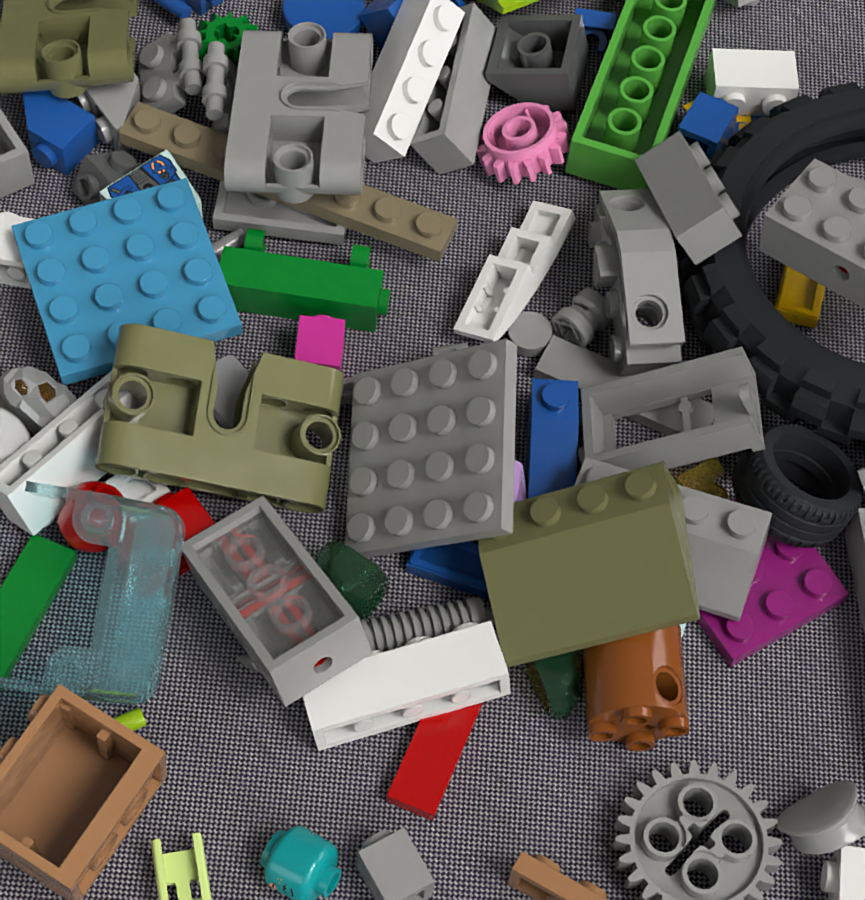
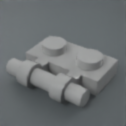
M181 19L179 21V32H177L176 36L168 31L138 50L142 103L173 114L186 106L185 92L189 95H197L202 92V81L205 78L203 62L199 59L202 39L201 33L196 30L194 19Z
M214 41L208 44V52L203 57V73L207 77V84L202 88V103L206 107V117L214 120L213 129L228 134L238 68L225 55L224 44Z

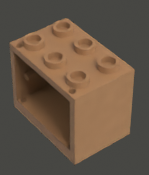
M59 684L51 695L44 693L35 702L27 716V720L31 723L19 739L14 736L11 737L0 750V857L65 900H83L167 778L166 752Z

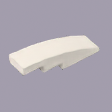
M538 201L532 202L520 229L511 227L498 256L489 254L453 328L455 334L488 343L498 341L532 298L556 259L576 220L572 209Z

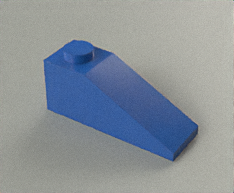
M532 378L526 407L527 499L572 487L576 483L579 426L578 381Z

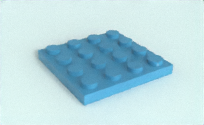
M187 178L11 226L63 385H69L112 371L119 327L123 324L147 325L213 340L214 342L243 334L241 320Z

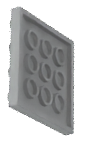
M502 339L354 374L345 556L362 559L513 534L517 344L508 339Z

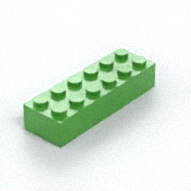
M716 0L625 1L571 139L566 173L621 190L650 189L635 159L668 139L710 23Z

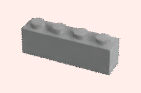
M474 2L459 7L465 12L410 143V146L439 175L474 165L491 83L486 80L485 73L497 28Z

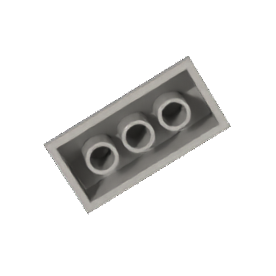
M585 457L575 485L630 470ZM677 484L682 494L699 610L740 622L767 540L772 513Z

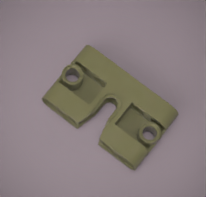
M4 0L0 23V93L6 95L50 90L56 97L73 98L83 94L88 86L133 82L136 40L135 37H130L129 20L131 17L137 16L138 0Z
M123 324L119 327L109 390L103 400L104 418L95 467L111 474L180 488L188 486L190 490L253 502L259 497L264 496L273 507L297 512H325L332 455L341 440V430L337 420L344 373L331 367L263 352L259 362L254 361L238 396L232 428L224 429L215 422L213 413L217 394L214 341L147 325ZM121 390L133 392L139 400V408L130 409L125 407L120 402L118 392ZM306 430L314 431L320 436L322 441L321 449H316L308 443Z

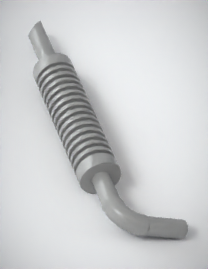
M480 596L465 599L464 604L461 600L455 601L454 606L452 602L445 603V608L442 604H437L435 610L433 606H427L426 612L423 607L418 608L416 614L413 609L408 610L407 616L402 611L398 612L397 618L394 613L388 614V619L381 615L378 617V621H376L375 617L369 618V623L365 619L360 620L371 650L382 652L402 647L408 641L417 637L428 636L433 638L450 633L457 626L464 623L475 622L481 624L491 621L492 625H495L491 606L484 607ZM248 654L236 656V659L255 672H260Z

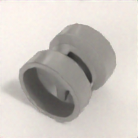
M584 288L572 299L570 307H563L552 317L551 324L557 337L585 348L593 341L594 333L603 331L613 322L614 318H607L605 298L593 289Z

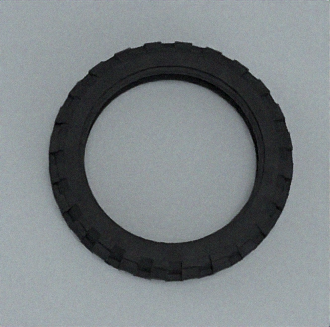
M856 82L823 88L819 91L818 98L813 100L807 94L793 98L772 108L769 111V118L765 116L758 120L755 118L728 139V147L724 151L719 149L709 160L711 164L704 169L706 170L712 166L725 187L723 191L718 193L719 196L727 192L738 209L740 216L733 220L742 236L697 265L693 263L679 242L677 253L679 260L678 277L683 302L691 311V323L705 348L719 353L742 346L756 373L758 393L763 397L762 405L792 424L794 422L798 423L800 419L816 425V434L847 446L851 444L852 438L865 441V364L833 352L810 339L776 310L765 296L754 276L747 255L746 238L761 210L775 195L793 183L814 158L829 166L844 161L865 158V88L860 89Z

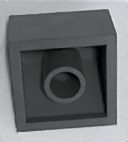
M582 14L501 15L485 73L486 80L522 103L532 102L548 105L550 111H576L589 54Z

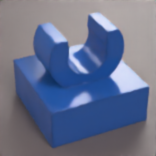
M576 8L574 14H582L586 37H595L599 44L597 54H603L607 46V37H612L617 13Z

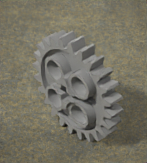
M692 760L686 774H682L678 765L673 762L667 770V779L656 769L652 770L648 778L650 787L640 781L635 784L632 792L636 799L625 797L621 809L627 815L618 816L614 824V828L624 834L615 837L612 848L627 852L618 858L615 865L616 869L632 870L624 885L625 888L630 889L641 886L644 891L639 900H763L764 897L760 890L769 892L775 883V880L768 873L776 872L782 862L777 857L770 855L779 850L782 840L768 836L778 824V820L774 818L762 819L761 816L769 802L766 799L753 803L749 799L755 787L752 783L742 789L735 787L737 772L732 771L725 780L718 778V766L716 763L711 765L707 774H700L696 760ZM695 801L704 808L706 816H692L684 808L683 802ZM720 813H725L728 816V820L712 832L705 846H699L674 875H667L665 869L682 856L689 841L695 842ZM651 835L664 836L671 843L673 850L669 852L658 851L651 845L649 837ZM731 836L738 839L744 847V853H733L726 849L722 842V837ZM689 871L702 872L710 880L711 888H697L690 882L687 873Z

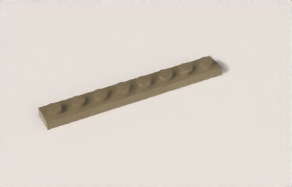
M137 102L118 132L120 144L153 156H157L167 149L179 166L224 182V161L228 134ZM364 184L362 195L314 194L309 200L296 204L281 200L276 193H255L438 262L441 261L457 230V218Z

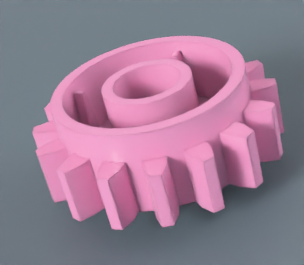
M524 102L507 106L495 113L483 125V134L480 135L479 146L477 147L481 166H484L488 176L495 174L497 181L500 183L511 177L513 184L518 185L522 177L528 176L531 182H535L536 174L541 171L547 175L552 174L551 164H563L565 162L562 153L569 152V140L571 137L567 123L563 121L559 111L552 113L548 105Z

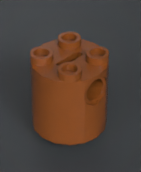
M680 625L582 649L587 734L589 740L595 742H625L627 750L641 752L653 749L655 747V740L666 737H679L689 733Z

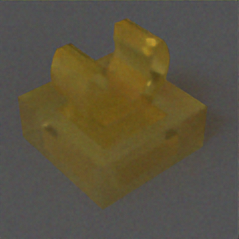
M716 457L702 462L675 479L678 485L729 499L726 490L718 484L725 470Z

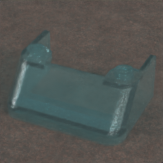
M26 481V492L44 498L75 502L72 522L76 533L88 543L108 546V553L91 649L78 646L60 648L48 659L43 679L2 674L0 675V687L51 695L56 687L61 684L84 700L129 705L148 701L157 692L161 679L186 533L182 517L175 510L158 504L105 493Z

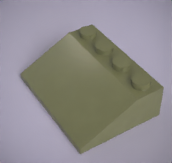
M664 461L514 502L513 534L478 539L479 556L501 651L507 667L700 620L682 494Z

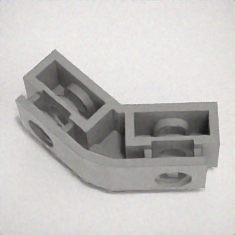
M650 189L599 191L601 205H596L595 222H589L588 243L590 248H594V288L611 287V291H607L605 296L606 315L608 319L614 318L615 335L610 336L609 342L611 361L613 363L618 362L619 376H633L681 363L680 345L685 343L676 249L671 228ZM636 317L647 320L650 327L640 324Z

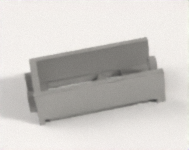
M742 346L581 389L582 408L579 409V429L584 438V446L578 449L581 467L585 457L628 470L664 461L668 469L750 448L753 452L765 449L756 373ZM712 394L715 424L692 430L690 414H692L694 408L689 400ZM680 403L678 410L682 415L684 432L617 449L615 419Z

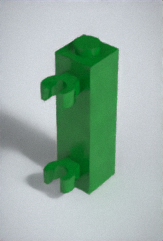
M252 228L247 229L244 249L224 246L219 265L237 311L299 320L300 315H328L336 319H345V328L376 332L379 315L387 316L391 290L383 289L384 270L370 268L369 257L371 247L353 244L350 265L265 252L266 244L263 243L266 231Z

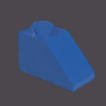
M50 90L23 93L31 153L34 159L43 167L48 169L54 168L67 176L84 159L85 155H88L99 143L95 116L65 98L54 96Z

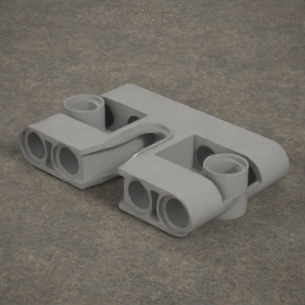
M302 22L294 25L288 32V38H284L283 31H243L224 161L226 192L276 193L281 200L293 204L305 202L314 194L362 195L366 139H363L365 114L357 112L369 111L373 68V33L334 32L333 39H326L325 29L313 22Z

